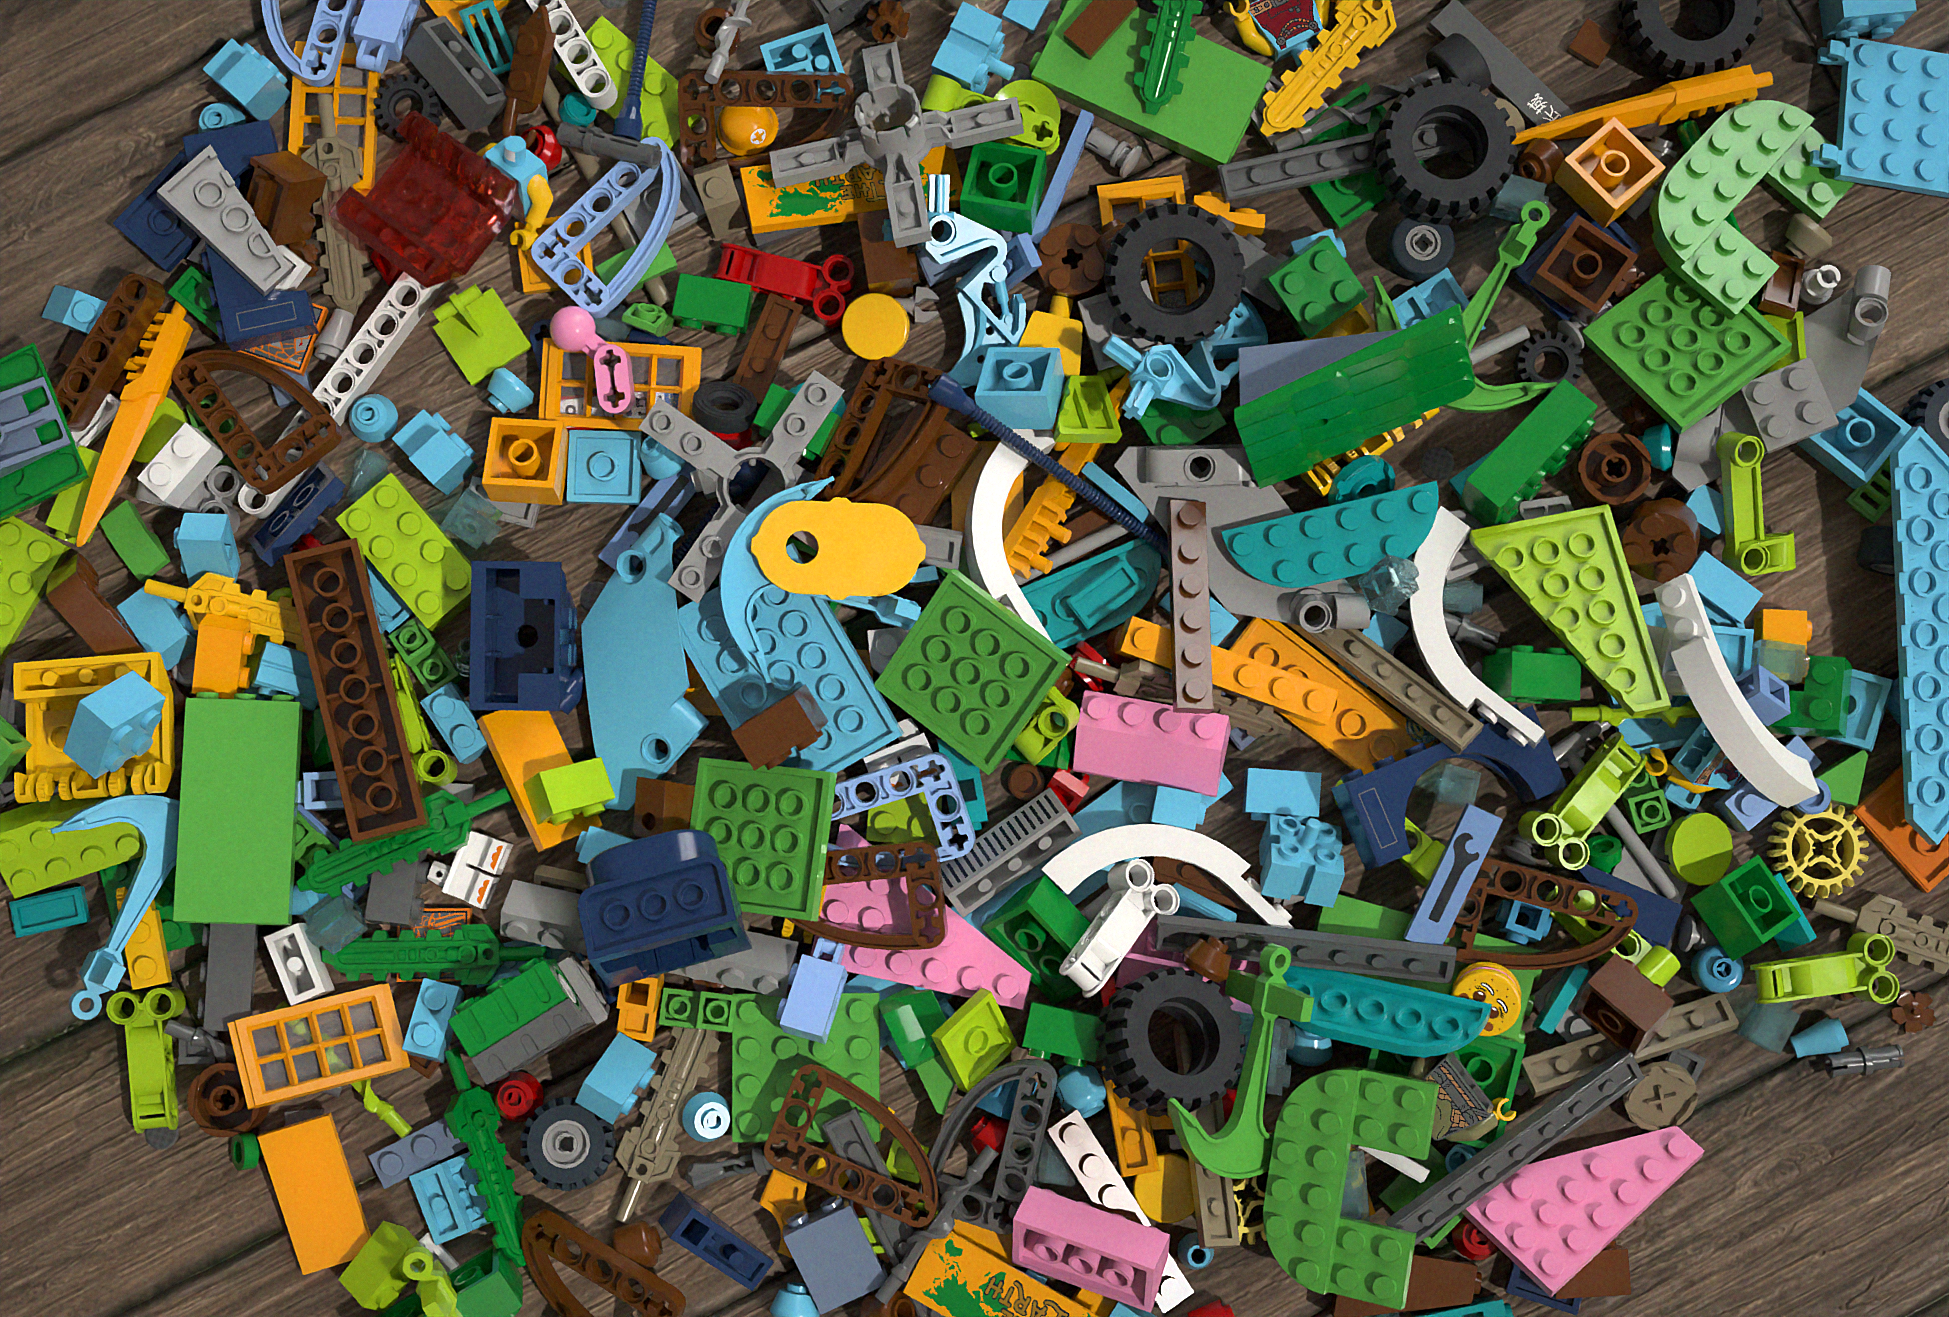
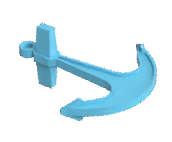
M833 476L824 480L797 485L763 501L737 527L723 556L719 576V599L725 625L744 658L762 676L766 684L770 683L771 680L768 675L763 648L751 621V609L754 601L761 593L770 589L780 588L772 584L761 571L756 557L751 553V539L757 534L763 520L774 509L793 501H810L828 483L835 480ZM803 594L872 611L879 622L893 625L903 630L912 628L922 613L920 611L921 607L918 606L917 602L903 599L893 594L884 595L879 598L876 596H848L844 600H831L826 595Z
M150 794L116 796L82 809L58 826L50 829L51 833L54 834L61 831L92 829L115 822H127L136 827L142 835L144 843L143 856L106 945L98 950L89 952L78 973L81 975L85 989H79L74 992L68 1004L71 1013L79 1019L89 1020L96 1017L102 1007L99 994L116 990L126 970L123 966L121 952L169 872L176 865L180 801ZM84 998H90V1008L81 1011L79 1008L80 1001Z

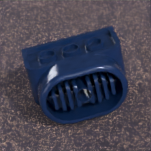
M471 561L469 710L560 711V704L565 695V681L570 680V675L573 673L577 662L575 636L578 618L577 608L571 593L567 589L566 574L562 570V562ZM528 626H533L538 633L537 642L533 646L526 645L522 638L523 631Z
M681 829L660 833L608 848L595 855L586 865L585 875L588 888L579 897L578 911L588 960L608 988L753 949L744 929L741 916L742 909L737 898L735 886L720 860L716 841L709 833L695 829Z

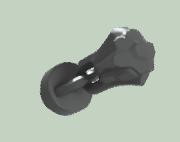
M761 1145L753 1147L752 1154L741 1156L738 1159L689 1164L685 1178L687 1184L692 1185L698 1191L713 1182L739 1174L757 1172L758 1176L768 1175L769 1170H773L775 1167L766 1160L764 1147ZM753 1160L754 1166L746 1167L745 1161ZM733 1165V1171L725 1172V1166Z

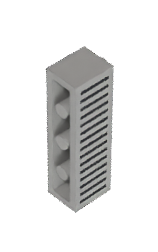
M1048 788L977 838L968 854L940 864L944 893L963 918L1083 833L1053 790Z

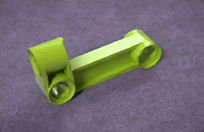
M1736 431L1724 433L1716 443V454L1721 460L1726 539V544L1722 551L1724 564L1730 569L1750 576L1795 569L1794 531L1764 534L1760 462L1764 456L1763 443L1759 438ZM1742 444V450H1741L1740 454L1738 455V449H1739L1740 445ZM1748 552V556H1747L1746 560L1744 561V557H1745L1746 553Z
M1053 686L1013 744L1035 766L1078 724L1080 718L1078 707L1071 700L1066 699ZM1053 712H1058L1064 717L1065 726L1058 725L1054 721Z

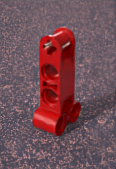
M721 243L720 248L723 251L717 273L712 274V279L751 285L755 293L767 296L773 293L792 302L811 306L814 308L818 321L828 328H835L842 324V318L847 306L841 294L852 290L857 280L855 268L848 257L839 254L830 256L825 260L822 267L735 244ZM844 267L848 269L849 274L847 278L843 281L832 280L830 274L835 268ZM829 301H835L840 305L838 312L832 316H826L821 312L822 306Z

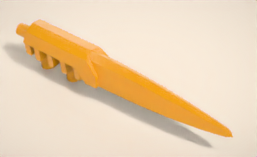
M1745 65L1670 82L1654 89L1651 93L1588 109L1516 133L1517 137L1511 144L1530 143L1536 138L1556 141L1591 136L1614 117L1626 129L1656 122L1658 126L1675 122L1679 118L1680 120L1687 119L1688 115L1692 118H1699L1706 114L1708 107L1714 106L1715 112L1723 111L1724 107L1729 110L1742 104L1743 99H1746V102L1755 101L1756 96H1758L1757 89L1773 85V76L1770 71L1754 74L1751 65Z
M175 301L170 314L157 312L153 319L156 324H150L142 339L147 340H141L139 345L144 350L143 356H131L123 368L135 371L136 373L128 372L126 379L130 383L124 386L119 398L121 404L111 426L91 483L77 535V547H81L87 542L104 514L140 446L156 408L166 398L173 380L172 372L174 367L181 361L193 331L190 324L184 321L187 309L178 301Z
M1129 370L1109 392L1117 420H1119L1124 410L1122 406L1132 390L1128 378ZM1071 443L1057 462H1059V465L1061 464L1063 467H1066L1067 470H1070V473L1073 472L1078 478L1085 480L1086 476L1081 470L1088 462H1096L1106 443ZM1048 474L1043 484L1037 487L1003 542L1006 560L1012 576L1016 574L1028 580L1031 576L1029 571L1031 567L1048 574L1053 566V562L1039 554L1040 552L1046 553L1049 547L1046 542L1049 537L1062 543H1067L1071 537V530L1058 525L1059 521L1064 523L1067 519L1065 510L1069 509L1076 499V492L1069 488L1068 485H1065L1064 482L1062 483L1056 477H1053V474Z

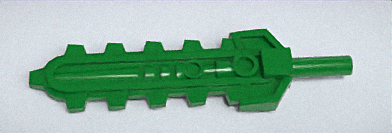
M1153 0L1152 2L1159 6L1157 18L1148 19L1146 30L1153 33L1150 45H1143L1140 52V57L1146 60L1144 72H1135L1133 81L1134 84L1140 87V95L1145 102L1147 114L1156 115L1160 107L1166 105L1173 95H1181L1184 84L1178 81L1177 77L1180 68H1188L1190 56L1183 52L1186 42L1194 41L1197 30L1191 27L1190 24L1192 15L1201 14L1203 3L1199 0Z
M504 787L465 804L447 791L440 790L424 798L431 827L359 846L353 843L351 838L339 841V850L328 854L325 849L314 852V862L309 864L305 875L297 881L299 891L312 890L318 894L328 893L334 899L342 895V886L354 882L359 888L368 883L367 875L379 870L383 876H386L393 872V864L403 859L411 865L419 861L418 853L428 848L435 854L440 852L441 855H445L468 845L471 827L474 824L472 818L511 801L510 794L507 788Z
M490 924L461 925L462 929H455L453 937H443L441 930H428L426 938H416L414 930H401L399 938H389L387 930H375L372 938H362L360 931H347L345 939L339 940L332 948L322 951V962L331 964L337 971L345 973L347 981H359L361 973H372L374 981H386L388 973H399L401 981L413 980L415 973H426L428 979L440 980L442 972H453L455 980H462L461 985L490 984L500 967L504 965V961H530L536 957L538 959L544 957L546 960V947H504V943L500 941Z
M455 1047L444 1051L458 1092L450 1096L451 1102L444 1116L454 1139L459 1138L460 1143H467L470 1155L465 1161L469 1169L476 1170L479 1181L474 1185L478 1196L485 1197L488 1206L482 1213L487 1222H493L496 1230L492 1242L496 1249H502L515 1266L520 1268L527 1265L522 1250V1230L525 1222L521 1209L525 1205L523 1196H516L512 1183L516 1180L514 1169H507L503 1159L507 1154L505 1143H498L494 1132L498 1129L497 1122L501 1121L500 1114L494 1104V1094L482 1090L480 1086L471 1087L459 1048Z

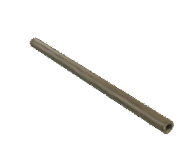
M519 26L507 32L514 49ZM548 74L542 100L556 126L559 127L564 122L559 115V105L563 100ZM568 146L592 188L604 176L594 156L585 154L584 150ZM604 196L597 198L603 211H605L610 205V198ZM622 210L610 224L626 250L641 243L624 210ZM660 276L644 283L655 305L664 309L674 302Z

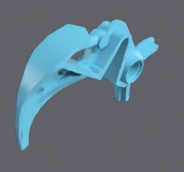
M928 174L927 212L930 229H932L934 223L942 221L944 233L938 239L934 240L932 237L931 241L918 243L917 246L932 262L940 265L989 247L988 253L954 286L959 291L956 296L962 313L965 338L960 358L947 374L956 380L962 388L973 385L977 386L988 347H1018L1025 330L1026 303L1022 294H1012L1009 313L1007 303L1009 298L1005 284L1007 270L1003 266L1007 255V244L1004 238L994 230L953 211H949L950 175ZM884 219V225H882L884 241H894L890 219ZM984 282L994 283L997 302L1000 303L1002 309L999 319L981 300ZM991 326L992 333L987 335L986 328ZM980 355H983L984 357L982 363H978L977 358Z
M1196 261L1194 267L1208 279V268ZM1241 293L1240 297L1242 299L1238 308H1234L1229 315L1231 319L1225 326L1221 324L1214 330L1215 334L1208 338L1202 337L1195 341L1196 343L1192 344L1193 349L1184 357L1185 360L1172 344L1152 346L1148 351L1140 354L1113 334L1102 348V352L1130 371L1128 378L1132 390L1122 406V409L1126 411L1124 416L1128 419L1132 417L1138 420L1141 419L1151 399L1156 398L1188 406L1193 410L1208 411L1215 408L1220 402L1221 392L1228 387L1230 380L1239 372V348L1268 345V333L1265 324L1251 301ZM1238 359L1236 362L1230 363L1223 371H1218L1213 363V360Z

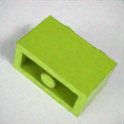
M601 757L542 771L523 783L537 824L552 821L553 826H558L573 820V815L583 813L584 818L592 817L604 812V805L616 798Z
M383 1220L338 1280L362 1307L385 1313L397 1301L399 1294L411 1280L404 1274L402 1269L405 1253L410 1248L423 1246L406 1227ZM415 1259L411 1262L416 1268H420L424 1263L421 1259Z

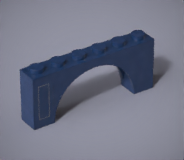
M269 119L182 137L185 150H180L179 154L184 168L206 147L211 145L217 154L218 160L225 171L229 172L239 191L252 179L255 167L250 164L251 157L277 153L279 149L275 131ZM205 242L207 252L201 253L206 273H212L214 286L209 287V294L213 307H219L222 319L216 321L220 341L227 342L233 352L319 334L312 299L306 290H271L264 297Z
M1517 704L1512 705L1542 728L1533 705L1519 710ZM1481 718L1478 721L1484 724L1482 731L1460 755L1435 737L1437 745L1427 749L1423 742L1404 750L1406 758L1395 762L1393 755L1372 763L1375 771L1364 775L1360 768L1341 776L1343 784L1331 788L1365 870L1382 866L1411 853L1405 830V812L1412 788L1423 772L1439 760L1451 758L1467 759L1491 768L1512 787L1521 804L1539 799L1567 787L1545 733L1534 749L1528 744L1522 747L1506 734L1509 729L1497 721L1495 724H1492L1486 719Z

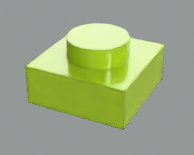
M894 1137L886 1162L891 1176L919 1184L920 1178L914 1163ZM920 1144L927 1155L929 1147Z

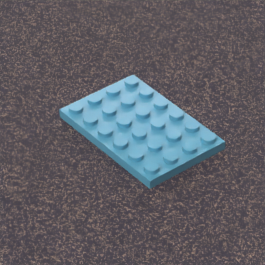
M793 543L786 546L787 554L791 560L796 563L805 564ZM719 586L707 592L698 604L692 601L678 609L683 647L732 731L747 719L806 684L829 721L821 729L824 734L816 742L801 751H798L796 746L791 748L793 753L777 766L837 773L904 734L882 694L874 686L875 682L827 600L803 594H794L782 589H770L761 593L754 601L751 609V621L763 648L766 667L771 680L768 684L765 683L762 676L744 658L731 638L721 611Z

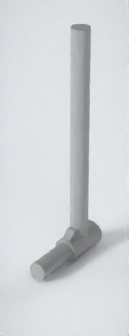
M1592 721L1580 731H1573L1553 745L1551 749L1559 768L1565 769L1569 766L1575 776H1577L1585 766L1581 757L1584 756L1586 744L1612 725L1608 722L1599 723L1598 721ZM1613 804L1605 814V817L1663 896L1670 900L1679 891L1616 805Z

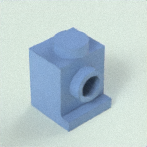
M1757 664L1733 678L1745 700L1765 726H1769L1791 713L1789 685L1761 665Z

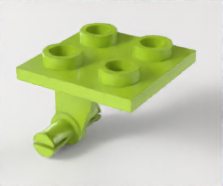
M474 283L458 295L454 292L449 296L450 300L432 311L439 321L438 324L433 326L434 330L472 386L493 374L495 369L502 368L532 348V345L493 287L482 294Z

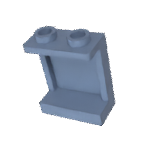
M840 1195L825 1200L821 1203V1208L809 1214L806 1211H802L791 1216L787 1220V1224L783 1226V1239L821 1315L880 1288L888 1278L886 1267L882 1259H878L854 1210L853 1201L845 1197L841 1198Z

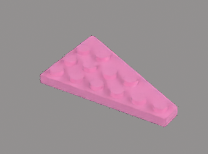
M840 824L836 846L843 848L871 846L867 840L848 825ZM839 865L841 871L850 876L855 875L859 869ZM880 869V870H882V871H884V872H889V871H891L892 869ZM906 877L827 885L819 918L842 926L866 931L912 933ZM922 885L918 886L916 897L919 902L927 905L932 904L936 896ZM946 904L948 935L935 948L882 950L847 944L845 946L841 965L845 966L847 972L924 989H932L933 991L965 998H971L982 987L992 992L998 1005L1020 1010L1025 1008L1032 974ZM937 908L928 912L918 911L919 917L923 915L927 917V926L921 929V933L928 935L930 941H933L934 936L940 933L939 927L935 928L931 924V915L938 914ZM815 935L810 955L811 957L813 956L817 941L820 936ZM823 953L822 960L832 962L833 955Z
M1672 1126L1527 1164L1461 1213L1542 1290L1552 1297L1703 1156L1704 1150L1679 1127Z

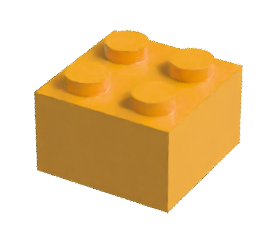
M1614 117L1564 159L1554 176V180L1604 229L1655 185L1666 167Z
M492 417L482 485L490 501L562 505L569 452V433L564 421Z

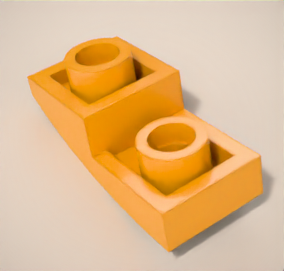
M1203 192L1201 195H1194L1192 205L1208 211L1215 217L1219 214L1236 225L1233 230L1234 233L1241 236H1246L1250 233L1256 238H1261L1265 228V214H1257L1256 210L1250 208H1239L1235 212H1229L1230 203L1225 204L1222 194L1218 192Z

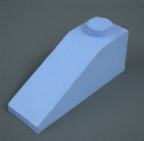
M1795 735L1783 745L1795 755L1807 759L1812 772L1822 763L1799 735ZM1746 778L1713 804L1736 832L1751 830L1779 806L1759 792Z

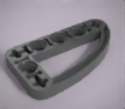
M1022 1059L1009 1062L987 1074L965 1095L944 1124L929 1156L937 1186L940 1187L939 1191L942 1195L950 1186L962 1181L942 1173L953 1143L972 1110L993 1089L1006 1082L1020 1079L994 1190L973 1185L965 1196L970 1195L977 1198L980 1203V1211L973 1213L966 1210L962 1198L952 1211L954 1219L999 1234L1007 1235L1013 1233V1218L1030 1185L1032 1186L1057 1084V1074L1051 1064L1036 1059ZM1039 1072L1042 1074V1080L1047 1083H1044L1039 1088L1037 1096L1031 1095L1036 1085V1080L1032 1077ZM1025 1105L1035 1107L1040 1115L1039 1121L1035 1123L1026 1121L1021 1113L1022 1107ZM1017 1139L1027 1141L1031 1147V1155L1027 1157L1018 1155L1014 1151L1013 1142ZM1015 1173L1019 1175L1023 1181V1188L1018 1191L1010 1189L1005 1182L1006 1174ZM920 1184V1188H919V1192H920V1193H922V1186H921V1184ZM938 1200L936 1210L940 1212L941 1205L940 1201ZM1010 1200L1014 1201L1009 1209V1216L1012 1219L1007 1223L1003 1221L1004 1217L1001 1211L1007 1205V1201Z

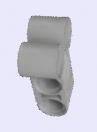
M144 463V464H143L142 471H143L149 464ZM221 465L215 467L210 472L208 478L205 477L179 508L162 501L140 480L134 498L188 513L217 514L223 510L229 516L234 534L240 526V516L232 506L233 503L238 502V494L246 480L239 471L229 466ZM234 476L235 484L233 488L228 492H223L224 480Z

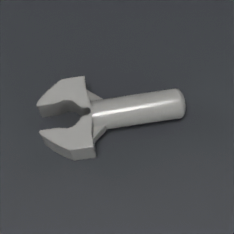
M916 287V293L910 298H894L901 303L907 313H910L915 318V325H927L939 316L938 311L924 312L916 306L920 305L923 301L940 302L939 297L927 287Z

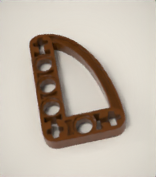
M707 70L690 71L681 78L677 89L682 166L688 174L693 176L692 170L699 167L697 161H692L691 157L697 153V141L705 139L707 143L704 142L700 145V155L703 158H707V162L702 166L724 160L717 159L714 106L833 108L825 123L814 132L792 144L772 151L826 140L842 125L850 112L854 99L853 82L849 76L840 72L723 70L718 82L713 84V90H703L696 97L694 96V91L687 88L693 82V79L696 80L698 86H709L710 83L704 79ZM732 79L737 82L740 88L738 97L729 98L724 95L721 89L723 80ZM765 79L772 82L775 87V94L772 98L766 99L758 94L756 87L759 80ZM803 80L808 83L811 92L807 99H799L793 94L792 84L794 81ZM817 80H821L820 87L818 86ZM834 81L838 82L840 88H845V92L839 96V99L835 98L833 92H822L820 94L821 99H817L819 88H829L834 84ZM697 114L704 118L706 130L703 133H695L690 129L688 119L691 115ZM772 151L725 159H727L732 176L740 175V168L771 164L769 152Z
M207 350L184 358L174 367L172 372L174 383L247 483L259 494L269 495L276 492L336 448L342 439L340 426L323 405L299 382L262 359L231 350ZM232 370L263 379L288 394L312 418L266 451L209 372ZM190 372L194 373V376L201 384L196 388L187 377ZM217 394V401L212 407L201 408V402L205 396ZM231 418L236 420L235 426L230 432L224 434L219 432V427L224 420ZM325 427L328 435L322 438L319 431ZM308 438L314 446L310 448L304 440ZM249 443L254 445V450L249 457L244 459L237 457L241 446ZM294 447H301V457L294 462H287V452ZM258 465L267 472L269 477L264 482L254 469Z
M885 356L878 360H871L860 378L812 482L831 477V472L837 464L844 463V470L838 477L834 478V481L828 483L833 489L825 486L810 501L829 502L835 497L847 498L851 503L875 504L893 489L923 454L950 408L942 407L926 396L929 390L928 385H932L940 373L944 371ZM911 375H917L916 383L911 388L904 389L906 379ZM892 397L925 404L926 406L915 425L891 458L866 483L847 495ZM870 399H874L872 409L865 414H861L863 404ZM859 431L857 441L850 446H846L848 436L852 432Z
M918 840L827 850L822 886L906 877L912 933H885L854 929L819 917L818 921L787 919L817 936L857 947L882 950L935 948L948 935L938 849L929 841ZM918 847L923 849L924 854H930L931 860L925 862V868L920 867L918 861L905 863L907 870H902L903 857L899 849H905L904 856L915 855L918 853ZM881 851H887L894 856L895 866L889 872L880 870L876 865V856ZM852 855L858 860L859 869L855 875H846L841 871L839 865L843 856ZM928 884L934 888L936 898L932 904L927 905L919 902L916 897L918 886ZM937 908L938 914L931 915V924L935 928L939 927L940 933L934 936L933 941H930L928 935L921 933V929L927 926L926 915L919 917L918 911L928 912Z
M1485 856L1480 867L1482 870L1492 873L1491 866H1499L1494 874V886H1487L1490 879L1484 876H1477L1475 881H1473L1466 897H1470L1475 901V911L1467 917L1457 915L1455 919L1460 924H1471L1470 930L1462 927L1460 938L1466 943L1464 947H1457L1456 961L1468 964L1493 962L1513 970L1552 969L1582 963L1610 951L1625 939L1636 923L1638 906L1629 895L1623 892ZM1509 870L1518 872L1522 878L1520 887L1514 891H1507L1500 884L1502 874ZM1545 880L1555 882L1558 887L1556 897L1549 901H1544L1537 895L1538 885ZM1581 890H1588L1594 895L1593 906L1585 911L1577 909L1573 904L1575 894ZM1487 893L1611 926L1602 935L1587 943L1557 951L1516 953L1472 947ZM1601 895H1608L1605 902L1615 906L1619 905L1620 900H1625V906L1630 909L1629 915L1623 914L1620 920H1616V914L1604 908L1602 910L1603 916L1596 915L1601 907ZM1452 925L1447 935L1448 938H1453L1456 930L1455 925ZM1444 942L1443 946H1449V944Z
M809 1064L801 1067L795 1074L765 1143L764 1154L768 1163L909 1226L918 1228L929 1224L934 1218L937 1209L938 1187L931 1163L913 1134L883 1104L848 1080L818 1065ZM811 1071L818 1073L817 1080L821 1082L820 1088L813 1087L810 1091L808 1098L815 1099V1103L811 1107L805 1101L793 1099L791 1096L794 1091L800 1095L802 1094L805 1083L800 1080L801 1076H809ZM826 1087L862 1108L897 1139L915 1165L921 1181L922 1193L803 1142ZM793 1105L803 1107L807 1114L805 1123L799 1127L790 1126L785 1120L786 1110ZM781 1140L788 1142L787 1149L796 1154L798 1146L805 1148L806 1151L799 1159L798 1170L790 1168L794 1160L788 1157H782L780 1162L774 1160L775 1153L770 1150L771 1145H779ZM820 1155L825 1160L826 1169L822 1175L813 1177L806 1173L804 1162L807 1157ZM849 1169L854 1170L860 1176V1185L851 1192L841 1189L838 1182L841 1172ZM882 1184L890 1186L894 1191L893 1202L885 1207L877 1205L873 1200L874 1189ZM901 1191L909 1194L904 1200L908 1203L916 1204L918 1200L925 1202L924 1209L928 1211L926 1218L919 1217L917 1221L911 1219L912 1212L905 1208H901L900 1215L893 1213V1210L900 1202Z
M541 1209L536 1211L525 1222L522 1230V1250L526 1264L537 1286L561 1317L594 1316L566 1287L555 1271L548 1255L643 1313L642 1317H682L686 1307V1300L679 1289L554 1212ZM567 1240L574 1241L579 1246L580 1255L573 1254L568 1249ZM597 1259H602L609 1263L612 1270L611 1274L600 1270ZM633 1278L640 1282L643 1293H638L631 1289L628 1279ZM653 1292L654 1294L650 1299L648 1296ZM666 1301L669 1303L668 1309L665 1307Z

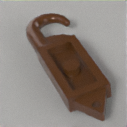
M539 5L526 24H520L505 92V95L508 97L502 120L503 139L516 136L515 129L519 114L532 113L542 103L556 33H553L551 30L546 6ZM534 129L530 130L528 136L524 139L526 149L535 140L537 132Z

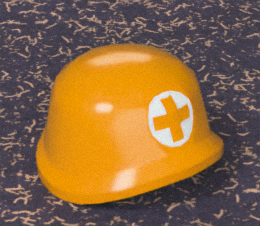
M724 106L717 122V133L723 147L731 154L742 157L755 155L767 149L775 140L779 129L778 118L772 107Z

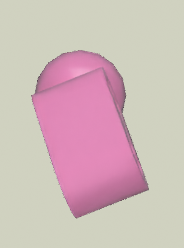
M579 306L561 308L554 314L550 322V335L553 342L559 348L568 352L582 350L594 360L597 396L599 404L604 410L616 415L629 412L635 403L630 355L623 348L615 344H608L595 333L594 319L587 310ZM612 352L615 356L621 358V363L615 364L614 373L611 367L604 364L605 360L610 359V353ZM615 386L618 392L625 394V399L619 401V407L608 401V396L614 395Z

